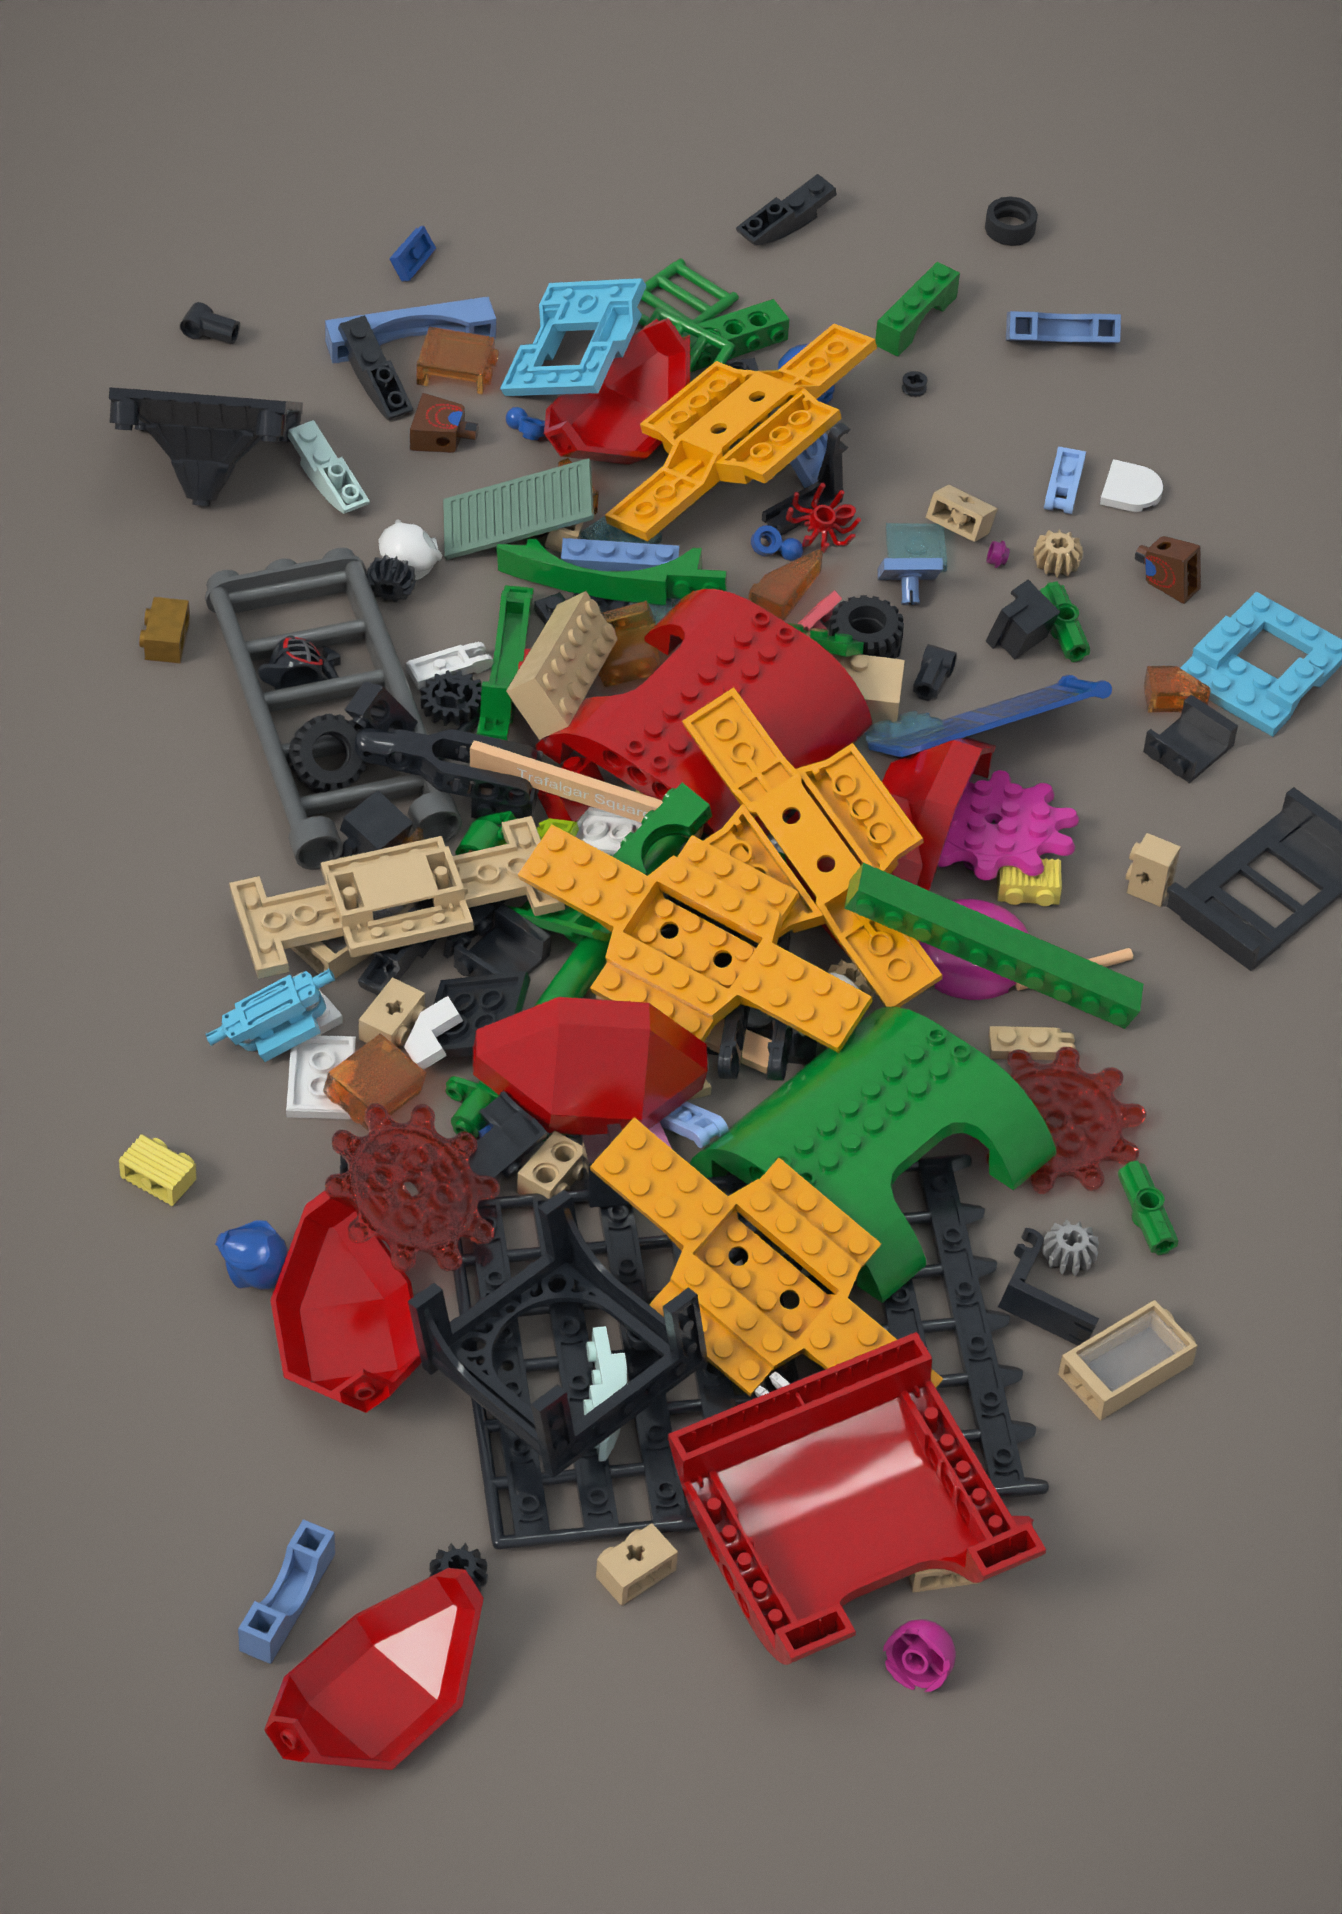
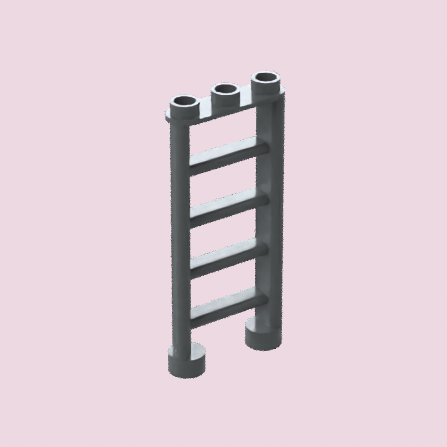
M335 548L327 552L319 560L297 564L291 559H279L270 563L262 571L239 575L233 570H222L213 574L207 581L205 601L208 609L216 613L289 821L291 831L288 839L297 864L305 869H321V862L338 859L343 851L335 823L326 817L307 818L308 816L356 807L377 790L388 800L422 793V796L414 800L408 810L409 819L413 822L412 827L415 836L419 841L442 836L443 841L446 842L456 836L461 829L462 820L454 798L450 793L438 791L419 775L410 774L300 797L289 764L292 763L288 755L291 752L290 743L281 744L270 714L273 711L355 695L364 681L383 686L418 721L412 732L427 735L367 578L363 561L348 548ZM346 591L356 620L245 642L235 613ZM290 635L305 640L308 639L315 648L364 639L375 670L263 692L252 661L271 658L277 644ZM330 735L319 737L314 742L312 748L314 759L345 752L342 743Z

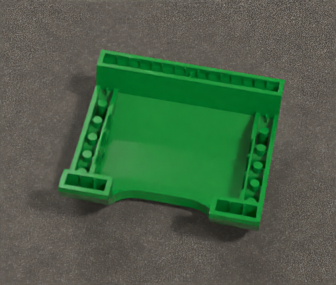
M883 1007L873 1011L858 1023L839 1053L827 1048L728 1128L729 1132L721 1137H717L696 1154L689 1164L706 1178L725 1176L730 1172L746 1184H750L760 1179L778 1158L783 1160L881 1243L880 1248L858 1272L857 1286L883 1303L926 1266V1257L917 1236L901 1212L892 1193L893 1183L904 1171L944 1138L956 1133H965L978 1139L989 1149V1175L1014 1191L1056 1155V1147L1049 1129L1035 1104L1019 1084L996 1062L936 1022L919 1013L900 1007Z

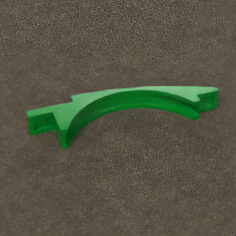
M528 539L527 545L497 544L498 571L567 592L581 594L586 591L589 596L605 599L666 605L667 598L682 599L689 593L701 589L727 591V571L702 569V548H692L682 556L655 567L616 572L587 569L565 562L548 552L537 539Z
M505 585L504 591L501 593L494 663L489 682L483 681L481 711L477 734L508 741L516 705L506 691L518 672L519 661L524 660V649L527 642L534 588Z

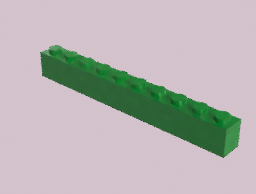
M864 862L849 881L844 908L1121 1028L1125 1029L1140 1013L1144 985L1141 982Z

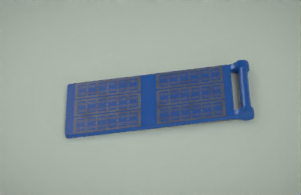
M1065 675L1054 685L868 743L869 750L904 757L951 740L964 738L1086 698H1107L1112 693V686L1109 682L1103 680L1091 682L1077 679L1073 675Z

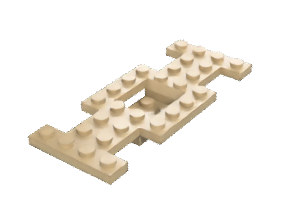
M532 816L502 822V832L507 843L505 845L452 856L449 846L445 847L442 836L325 861L321 862V871L326 883L325 885L266 897L260 876L229 883L230 893L258 979L289 972L284 949L344 936L350 956L353 958L474 930L473 920L468 908L527 895L534 916L565 910L564 903L523 882L518 877V873L541 841ZM431 898L435 906L373 920V911Z

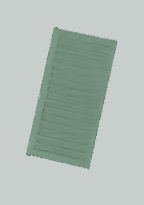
M584 459L443 499L444 557L446 560L496 547L497 544H507L593 520L595 515L590 459Z

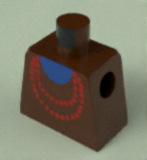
M422 393L410 428V450L453 453L457 451L461 438L477 439L479 424L465 421V407L462 404Z
M1162 536L1150 547L1140 545L1137 548L1135 560L1146 565V581L1148 584L1183 604L1201 589L1200 545Z

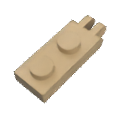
M990 1026L989 1028L990 1059L1060 1060L1063 1058V1055H1073L1076 1052L1074 1034L1062 1033L1060 1028Z

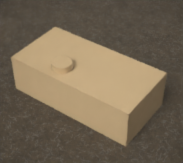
M831 654L849 673L864 696L871 714L872 725L896 727L905 660L868 655L846 657Z

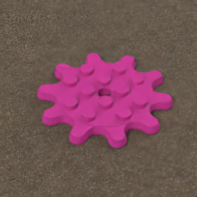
M995 771L989 781L980 780L975 782V784L968 782L956 808L938 866L946 867L957 861H966L974 865L975 876L982 880L994 879L999 868L1003 866L1017 867L1029 876L1040 875L1044 871V865L1040 858L1042 854L1054 853L1068 856L1074 853L1075 845L1072 838L1058 831L1077 826L1079 817L1072 808H1055L1048 805L1054 799V791L1051 785L1039 783L1030 788H1022L1019 784L1011 783V778L1006 771Z

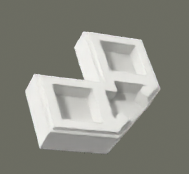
M448 996L420 1012L404 1046L419 1072L447 1056L436 1037L463 1021Z

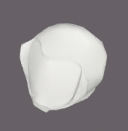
M399 519L395 521V524L386 528L378 539L382 558L386 554L390 558L397 556L401 561L408 560V565L415 568V580L427 575L436 562L442 559V554L438 550L435 538H430L421 527L402 523Z

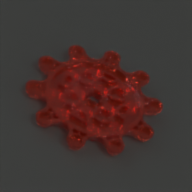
M1072 1047L1060 1048L1056 1053L1055 1060L1050 1064L1036 1063L1028 1052L1021 1049L1011 1051L1007 1059L1012 1070L1010 1076L1035 1104L1049 1129L1056 1147V1155L1031 1176V1185L1034 1191L1039 1194L1048 1193L1054 1187L1056 1178L1065 1176L1076 1178L1088 1191H1096L1103 1185L1105 1178L1100 1169V1163L1115 1161L1126 1165L1128 1162L1136 1161L1139 1157L1138 1147L1123 1137L1122 1130L1128 1127H1136L1143 1123L1146 1119L1145 1108L1139 1104L1121 1103L1114 1097V1091L1123 1083L1124 1078L1123 1073L1119 1069L1107 1067L1096 1074L1086 1073L1079 1067L1080 1055L1078 1051ZM1050 1117L1061 1119L1063 1123L1059 1127L1058 1124H1052L1049 1121L1046 1122V1120ZM989 1153L987 1154V1158H986L988 1167H989Z
M378 1103L370 1104L365 1110V1122L369 1129L368 1135L359 1137L347 1130L341 1129L334 1133L331 1143L333 1150L346 1160L348 1171L343 1174L330 1175L325 1181V1192L331 1198L347 1200L355 1208L357 1217L348 1226V1238L356 1244L365 1243L372 1237H378L385 1241L391 1249V1265L400 1272L408 1271L415 1265L416 1256L419 1252L430 1254L443 1271H456L462 1265V1256L457 1246L460 1238L470 1239L477 1244H486L494 1238L495 1234L492 1225L479 1215L477 1205L480 1200H489L497 1197L500 1192V1186L495 1178L478 1175L469 1167L468 1160L470 1155L477 1149V1140L468 1132H460L452 1138L441 1136L435 1129V1113L425 1104H419L413 1108L411 1118L407 1123H398L393 1120L383 1105ZM410 1182L414 1184L418 1194L411 1196L404 1183Z

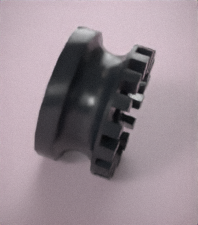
M910 371L903 376L902 389L906 395L920 397L926 393L928 379L925 374L918 371Z

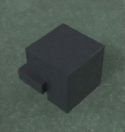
M1029 579L1011 591L1010 594L1015 600L1001 609L986 639V642L992 649L1001 645L1014 660L1048 636L1060 613Z
M377 790L343 818L340 831L348 839L343 843V851L339 858L406 844L413 822Z
M620 1124L607 1125V1134L582 1136L583 1182L590 1208L630 1204L590 1170V1166L622 1131Z

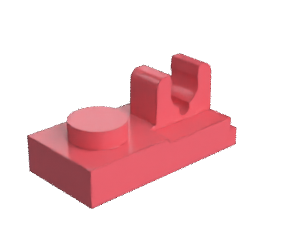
M834 590L797 624L804 625L803 630L810 631L813 628L827 630L820 620L824 623L828 621L832 616L834 607L842 598Z

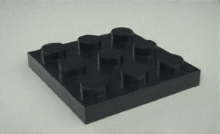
M527 971L440 980L434 1004L448 996L463 1020L436 1037L447 1055L444 1058L473 1056V1045L477 1029L522 1012L531 981Z

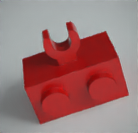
M571 757L561 767L605 782L597 764L588 758ZM538 790L539 792L537 793L548 818L576 822L590 807L542 790Z

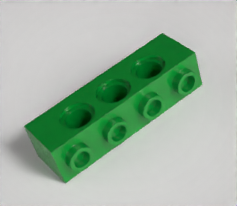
M771 299L696 325L734 344V351L728 359L730 360L788 340L790 319L777 302ZM684 332L683 335H682V337L687 336V335H690V334ZM690 335V350L697 340V337ZM708 343L691 372L711 366L721 349Z

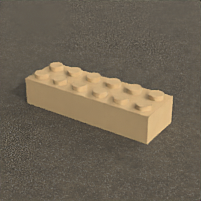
M586 591L556 606L506 691L539 740L569 726L618 639L613 626L607 623L600 613L598 604L590 598Z

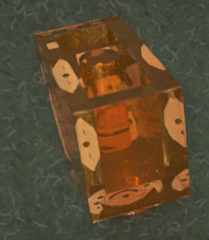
M1147 666L1143 687L1148 712H1182L1184 700L1191 694L1208 705L1211 692L1210 687L1178 666Z

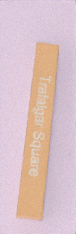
M474 740L470 747V767L521 777L528 780L532 788L634 821L642 822L649 811H655L663 803L662 800ZM703 827L694 835L695 837L701 838Z

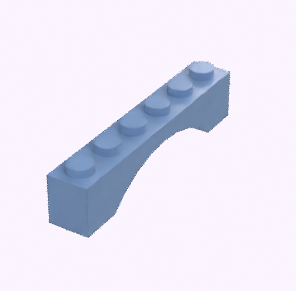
M489 297L365 314L379 346L396 339L422 335L443 336L466 343L496 339V317ZM364 315L325 320V341L332 364L349 361L347 358L349 351L338 330L339 324Z

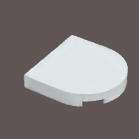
M1113 459L1102 492L1100 505L1131 512H1140L1143 508L1152 505L1156 506L1162 497V480L1154 471L1147 467Z

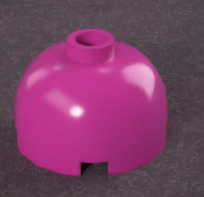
M927 1619L910 1620L894 1630L884 1645L883 1652L886 1650L887 1660L885 1665L887 1670L897 1682L911 1690L915 1689V1685L920 1688H927L924 1692H931L941 1687L955 1665L956 1651L952 1637L939 1624Z

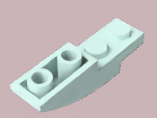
M314 420L288 430V438L301 457V467L330 504L343 514L369 504L368 497L342 457L337 458Z
M606 1326L593 1328L592 1341L586 1344L588 1361L594 1362L596 1369L592 1370L593 1385H590L589 1399L583 1400L584 1415L627 1384L625 1353L611 1354ZM621 1428L594 1447L597 1448L599 1461H606L614 1448Z

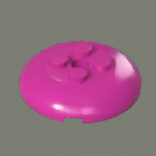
M978 899L951 900L1028 933L1024 924L1014 914L999 905ZM917 940L942 974L943 979L935 984V989L944 994L967 1000H984L1008 993L1009 988L1016 985V982Z

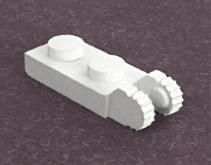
M478 641L409 660L406 662V670L419 690L426 687V680L435 681L434 674H439L443 677L447 670L451 672V675H456L458 670L462 671V676L473 672L478 674L484 670H489L494 662L489 654L484 655L486 647L482 642Z

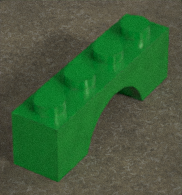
M936 262L877 320L875 337L877 347L898 357L913 342L916 331L925 315L932 308L943 312L957 298L960 272Z
M683 782L676 789L671 788L665 794L662 800L663 803L655 811L651 810L645 815L641 822L642 825L635 833L630 832L625 836L620 844L621 848L612 857L647 875L644 868L645 857L655 842L671 835H682L690 838L712 817L710 805Z

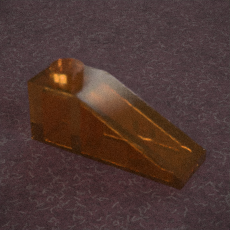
M815 550L765 574L758 584H753L749 591L748 599L785 621L821 573L823 551Z

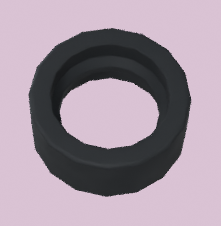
M1001 197L994 200L988 206L985 230L992 240L1000 244L1010 246L1022 245L1029 242L1035 235L1038 213L1029 201L1019 197ZM1002 217H1015L1024 223L1021 225H1007L998 219Z

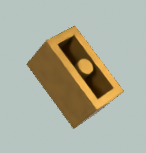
M153 597L151 609L146 608L144 624L147 627L146 630H141L139 646L144 648L145 660L181 663L190 623L189 600Z

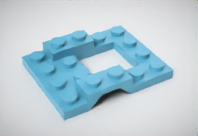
M643 279L549 283L539 304L540 329L533 344L520 345L500 388L505 396L599 393L613 359L624 356L642 316L637 306L646 289ZM595 330L580 365L542 366L544 360L554 359L566 331Z
M1255 592L1231 617L1225 616L1194 647L1192 657L1176 672L1174 681H1176L1179 673L1190 675L1196 682L1197 694L1273 737L1291 718L1301 698L1313 686L1320 688L1342 665V639L1264 595ZM1263 629L1308 654L1304 659L1299 657L1279 679L1237 656Z

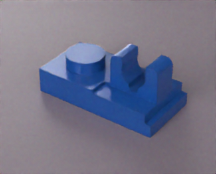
M425 226L415 228L410 236L406 238L405 242L389 258L401 281L411 280L436 249Z

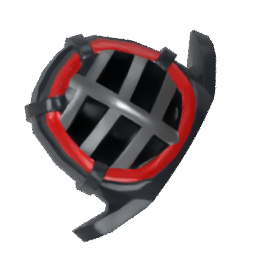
M292 635L282 639L274 649L269 663L261 665L258 669L261 680L273 686L275 690L328 680V677L322 674L324 658L320 656L315 646L308 639L305 640Z

